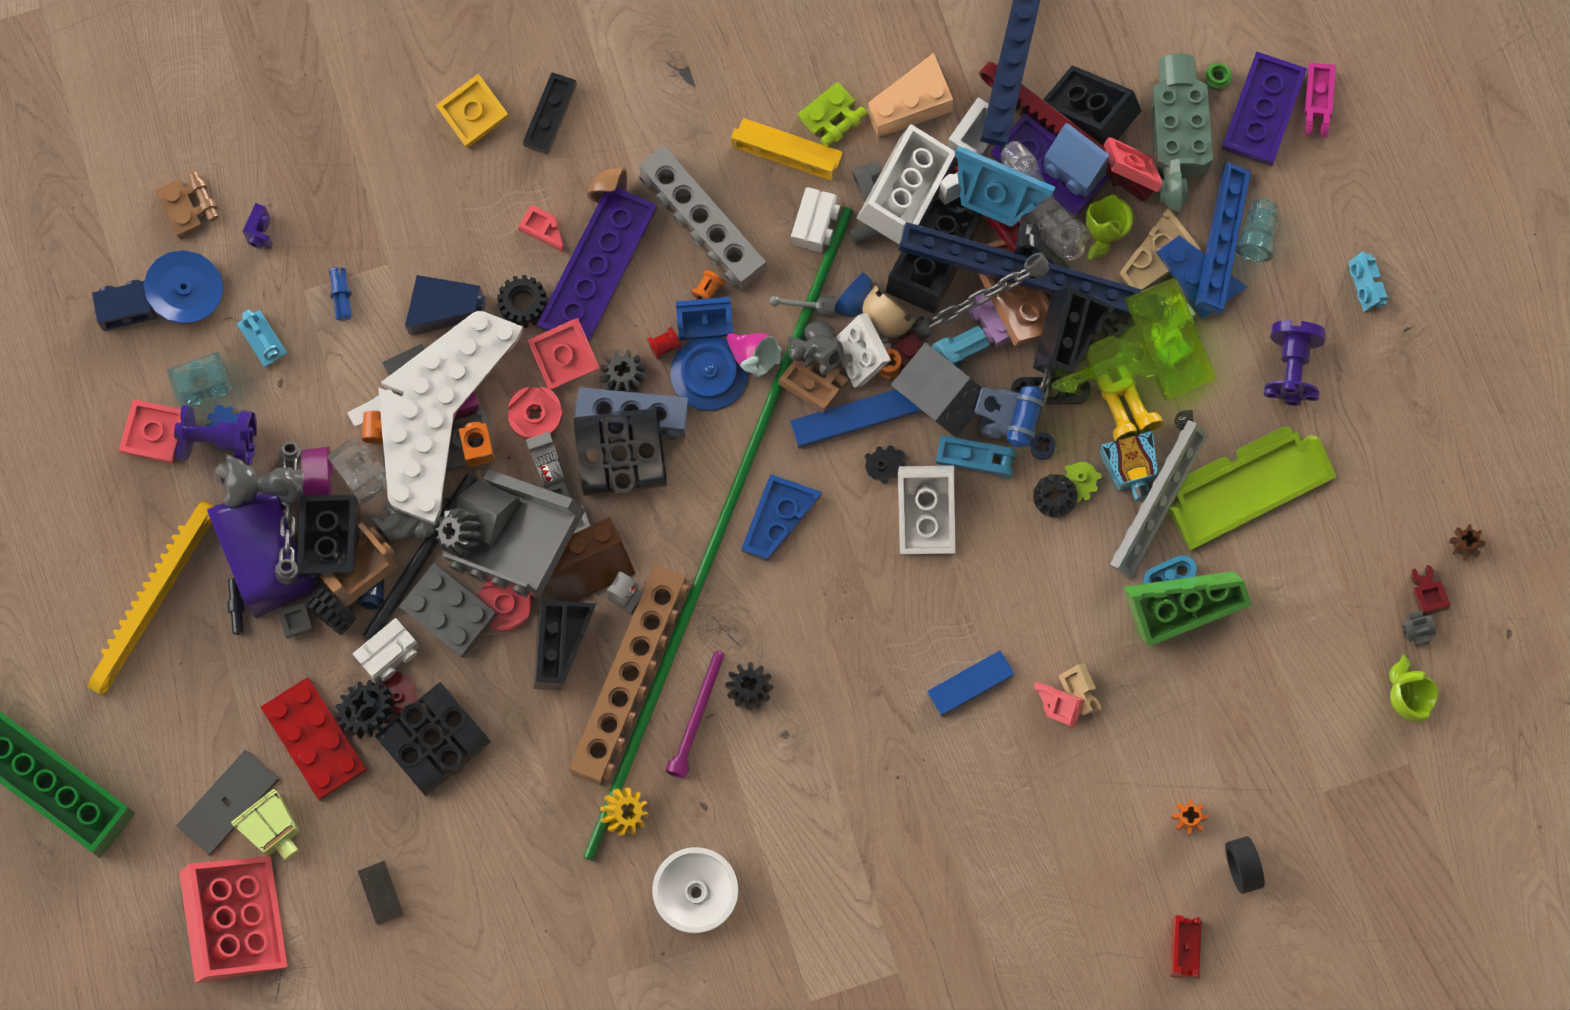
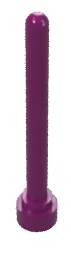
M715 651L712 656L677 755L673 756L672 760H668L665 772L671 776L680 779H686L690 769L687 758L724 659L722 651Z

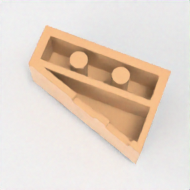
M934 53L868 103V116L877 138L908 128L910 124L916 125L952 112L953 98Z

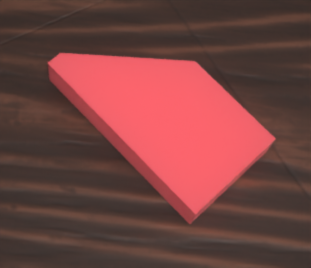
M531 205L518 226L519 231L563 252L564 246L555 216Z
M1035 682L1034 688L1039 692L1047 717L1069 726H1076L1084 699L1041 682Z

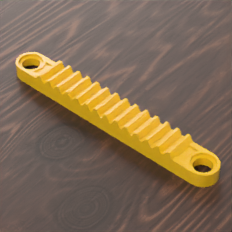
M202 500L186 525H179L177 527L180 534L172 535L174 544L166 545L169 551L168 554L160 555L163 562L154 564L157 569L156 573L149 572L148 576L151 581L143 582L142 584L145 591H138L136 594L139 600L131 601L133 610L125 611L128 617L127 620H120L119 624L122 628L120 630H113L116 636L115 639L107 640L110 646L109 649L101 650L104 657L92 674L88 683V689L101 696L109 690L212 524L207 509L216 505L207 500Z

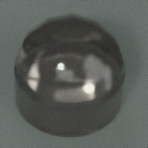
M1182 410L1176 414L1174 419L1176 428L1182 431L1188 420L1193 422V410Z

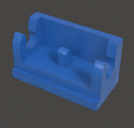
M730 297L676 301L679 340L722 337L733 333Z

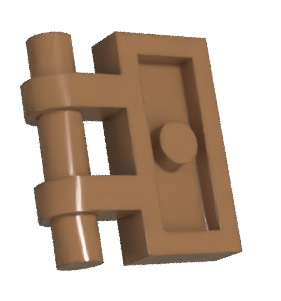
M197 171L188 174L191 183L187 187H184L181 180L178 179L156 189V193L178 239L203 228L199 218L206 215L209 222L216 221L219 218L216 212L217 206L214 200L210 199L206 191L207 185L205 180L200 178ZM197 195L200 204L194 208L189 198Z
M793 361L780 377L778 384L821 413H824L839 394L840 389L833 384L837 383L844 388L850 379L843 375L842 370L838 367L825 374L826 377L823 379L813 372L815 369L820 372V365L817 362L806 368L798 361Z

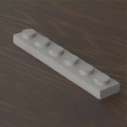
M1188 420L1184 429L1180 432L1174 448L1167 456L1161 472L1154 480L1148 496L1141 504L1136 518L1128 528L1123 542L1113 556L1110 565L1124 577L1131 579L1209 436L1195 422Z

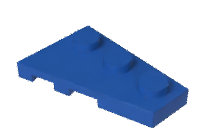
M1179 235L1157 250L1156 254L1200 318L1203 319L1212 313L1195 306L1205 254ZM1232 275L1230 277L1226 302L1247 288V286Z
M770 474L741 551L768 561L819 500L822 492Z

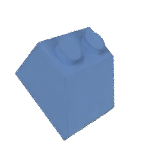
M1066 123L1046 153L1043 166L1051 177L1059 178L1065 182L1066 187L1073 194H1080L1086 198L1106 175L1110 155Z

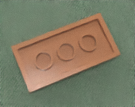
M1004 240L985 244L1010 251ZM978 273L984 287L987 289L997 284L1000 280ZM1018 285L1010 290H1003L992 297L991 300L1014 346L1041 338L1050 304L1045 292Z

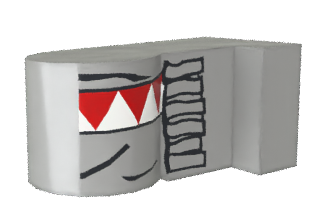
M546 432L526 439L544 488L563 481L566 482L550 433Z
M619 572L612 585L606 590V594L611 603L632 615L636 610L643 591L638 589L639 584L635 580Z

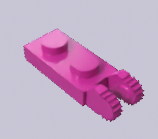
M1310 62L1308 64L1304 116H1306L1304 135L1310 136L1313 131V117H1323L1320 133L1321 137H1328L1329 123L1333 111L1336 65Z

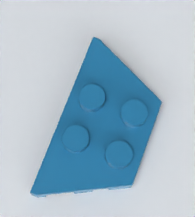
M958 146L955 151V158L958 159L959 167L957 175L958 183L961 186V205L1012 227L1025 214L1035 209L1041 201L1047 197L1049 198L1055 190V187L964 147Z

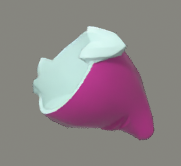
M729 333L727 335V341L734 359L747 373L755 377H762L775 364H780L782 350L772 335L766 333L750 335Z

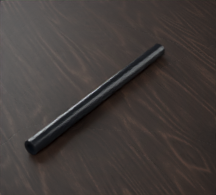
M466 474L439 517L444 516L445 511L453 510L457 497L475 483L477 479ZM438 531L428 538H424L363 633V637L370 640L384 628L439 541L435 540L439 535Z

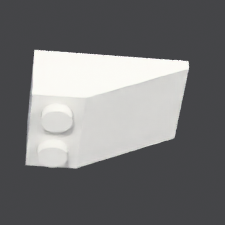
M954 465L899 466L900 554L955 553Z

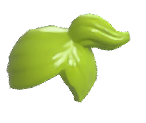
M1114 194L1093 202L1087 210L1086 227L1091 236L1096 240L1089 249L1087 256L1089 260L1104 257L1109 252L1110 243L1124 238L1131 230L1133 224L1132 209L1125 201L1119 199Z
M1403 654L1400 661L1389 672V679L1393 684L1390 691V702L1397 714L1404 719L1413 722H1424L1428 720L1431 711L1435 708L1438 700V689L1435 682L1427 677L1424 671L1408 672L1410 660Z

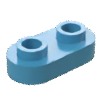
M1177 556L1150 568L1144 575L1143 584L1152 583L1153 579L1168 581L1195 577L1197 572L1196 564L1188 556ZM1184 568L1187 574L1181 576L1177 573V569Z

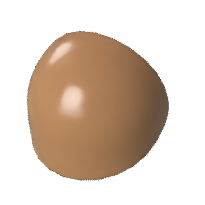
M626 167L605 169L595 175L588 187L587 195L589 199L598 204L604 192H613L617 187L626 191L628 179Z

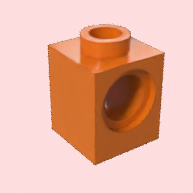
M471 422L466 424L465 428L459 429L468 468L495 462L490 433L486 423ZM473 439H483L484 441L481 446L476 448L470 446Z

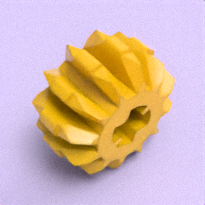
M624 788L622 792L619 789H614L613 797H604L608 806H601L600 811L607 812V816L603 817L601 821L602 823L611 822L608 826L609 832H614L617 829L618 836H624L626 832L634 835L636 834V827L643 828L645 826L640 818L648 817L649 813L642 812V807H645L647 802H638L641 796L640 792L632 794L630 788ZM621 807H627L625 810L626 814H628L627 817H622L623 810Z

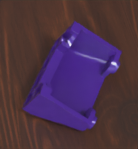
M264 493L256 495L252 501L243 503L238 507H229L223 503L207 509L241 596L255 618L311 595L316 590L314 583L318 582L316 575L298 576L294 583L287 585L280 583L276 579L275 567L279 563V552L285 546V538L280 534V521L285 515L284 510H286V506L282 504L279 496ZM286 519L284 524V533L287 529L290 530L288 523H286ZM292 537L290 538V547L295 551V563L297 564L298 548ZM284 551L283 560H284V559H289V560H290V559H291V552H289V555H286V554H285V551ZM283 568L282 570L289 571L291 568Z

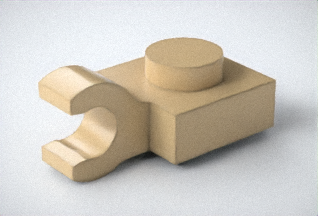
M1085 663L1078 664L1059 675L1066 693L1084 699L1080 710L1082 716L1088 713L1094 714L1101 710L1099 701L1090 693L1096 687Z

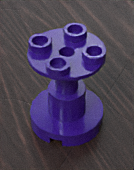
M1292 320L1278 321L1272 324L1270 339L1274 343L1283 346L1281 360L1287 364L1285 380L1267 383L1264 387L1265 397L1285 399L1284 403L1292 406L1301 405V401L1319 400V389L1311 384L1301 382L1303 365L1309 363L1310 349L1321 347L1325 343L1326 333L1322 326L1307 321H1301V326L1292 325Z
M183 405L181 407V423L176 422L174 428V438L179 439L176 452L177 460H188L193 449V443L201 442L213 443L216 449L234 451V458L240 459L246 465H251L256 445H252L253 436H257V419L254 412L242 410L238 415L236 423L219 422L217 427L195 426V414L192 406Z

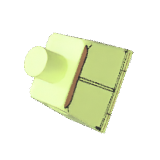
M275 789L271 790L231 822L234 827L267 856H271L274 852L278 851L283 859L288 861L299 852L291 841L299 833V830L282 797Z

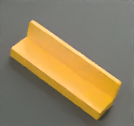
M745 118L742 119L739 129L734 128L731 136L732 148L829 181L833 180L842 157V151L825 147L822 144Z

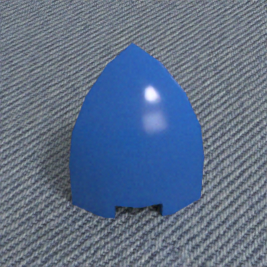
M864 272L849 285L835 304V311L842 316L856 317L859 314H863L864 300L873 289L870 285L873 281Z

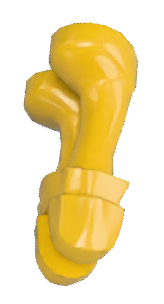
M1121 363L1114 365V371L1118 379L1117 382H1111L1105 369L1097 372L1098 389L1102 391V397L1107 401L1116 423V428L1113 431L1115 441L1136 436L1138 431L1139 434L1154 432L1162 426L1163 420L1161 416L1156 412L1148 413L1144 408L1135 387L1136 382L1131 378L1132 374ZM1122 396L1125 397L1129 405L1137 429L1135 425L1131 423L1125 412V409L1120 400V397Z

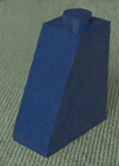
M416 275L405 324L408 334L417 335L458 325L472 313L484 311L486 296L483 295L479 285Z

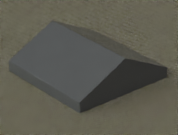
M478 479L457 497L454 509L464 508L476 514L475 521L481 523L478 527V532L482 534L477 537V540L492 546L520 499Z

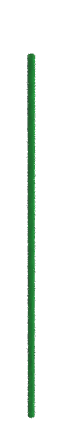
M843 207L830 244L826 249L805 302L816 303L852 216L853 210L851 208ZM803 307L791 337L802 340L804 330L810 321L814 308ZM790 342L607 796L613 797L614 789L622 791L783 387L778 384L779 379L793 363L789 356L788 347ZM601 811L583 855V858L594 861L609 823H602L601 821L603 817L607 816V812Z

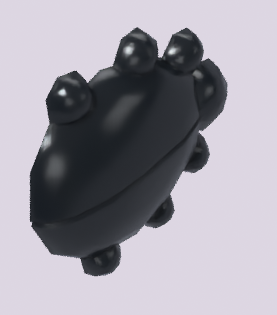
M891 445L887 447V450H883L882 447L878 446L876 452L872 455L870 453L865 454L867 474L873 479L887 484L889 482L888 479L892 476L898 477L897 470L899 466H905V463L901 461L905 457L904 452L900 449L894 451V447Z

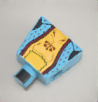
M1152 431L1102 444L1099 453L1117 489L1122 491L1131 488L1135 501L1145 500L1150 492L1148 483L1154 482L1158 476Z

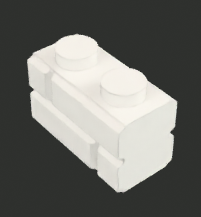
M809 187L805 189L791 234V244L793 246L808 248L819 253L823 251L824 245L829 246L833 235V230L829 228L832 220L837 221L841 205H837V196L835 194L821 192Z
M395 618L356 650L353 656L376 683L380 680L385 682L395 674L396 670L394 668L400 663L404 662L406 664L415 658L419 645Z

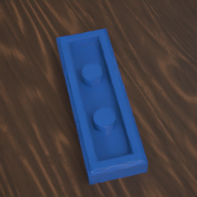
M999 650L933 687L927 693L942 717L1013 677L1014 672Z

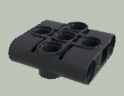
M657 408L625 412L614 411L607 414L574 417V432L584 496L615 492L627 493L633 490L667 487L666 467ZM614 418L620 419L623 422L624 429L622 431L613 430L610 426V420ZM645 442L652 444L655 453L653 455L644 454L641 450V444ZM623 446L627 450V457L618 458L614 454V447ZM587 450H597L600 454V460L596 462L589 460ZM619 473L628 474L631 478V484H620L617 475Z
M441 682L436 684L415 703L406 705L397 718L384 727L383 731L375 735L425 796H428L450 776L461 772L468 761L491 743L485 733ZM425 703L436 717L432 718L422 704ZM415 712L422 714V719L419 723H409L411 714ZM453 715L462 717L461 723L456 727L448 725V720ZM400 722H402L404 726L409 730V732L413 735L412 737H409L406 734V732L400 727ZM437 733L440 735V739L436 744H426V739L430 734ZM455 740L468 754L467 756H464L453 743ZM415 751L418 753L415 762L406 763L404 761L405 755L408 752ZM449 754L458 756L457 762L452 766L444 765V759ZM431 760H434L445 773L443 776L430 762Z

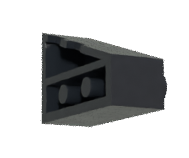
M1072 287L1052 292L1033 369L1054 378L1072 374L1089 349V343L1092 338L1101 330V324L1106 316L1111 314L1115 307Z
M540 600L538 606L533 689L562 690L597 603Z

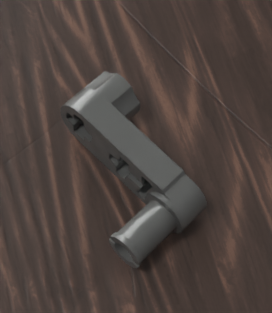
M877 160L852 170L854 181L864 203L882 171ZM867 224L849 230L855 246L876 237L878 239L885 237V235Z

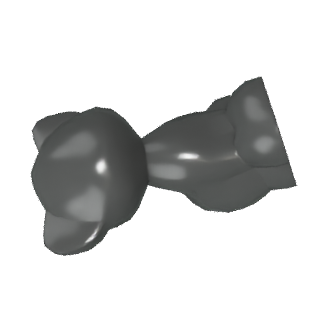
M231 458L226 462V495L224 499L226 506L238 507L243 503L250 502L259 491L267 495L279 496L281 500L287 503H294L302 496L303 470L276 468L270 473L259 476L254 467L244 464L240 459Z

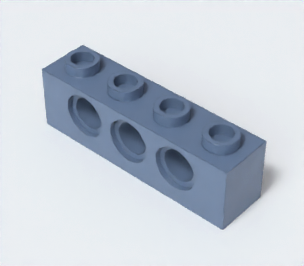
M579 387L575 417L598 415L599 410L602 408H610L612 412L657 408L658 413L666 415L665 420L660 422L661 435L666 439H678L679 436L686 437L689 402L686 397ZM614 418L610 420V426L613 430L622 431L624 429L623 422L620 419Z

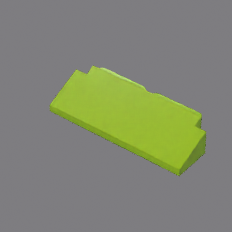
M1282 426L1237 449V459L1230 461L1226 457H1220L1188 473L1175 497L1177 502L1171 504L1168 510L1188 549L1192 550L1336 478L1337 476L1320 437L1309 435L1300 439L1298 432L1292 431L1288 426Z

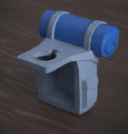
M1037 386L1022 387L1020 393L1002 388L997 390L987 387L981 388L975 408V413L981 415L977 430L990 439H998L1001 436L1007 435V441L1011 445L1019 448L1030 447L1031 440L1035 438L1034 431L1040 410L1045 404L1043 402L1044 391ZM991 396L984 405L985 399Z

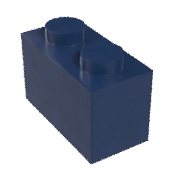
M131 280L123 286H105L97 292H92L97 323L103 331L156 319L154 310L146 300L144 281Z

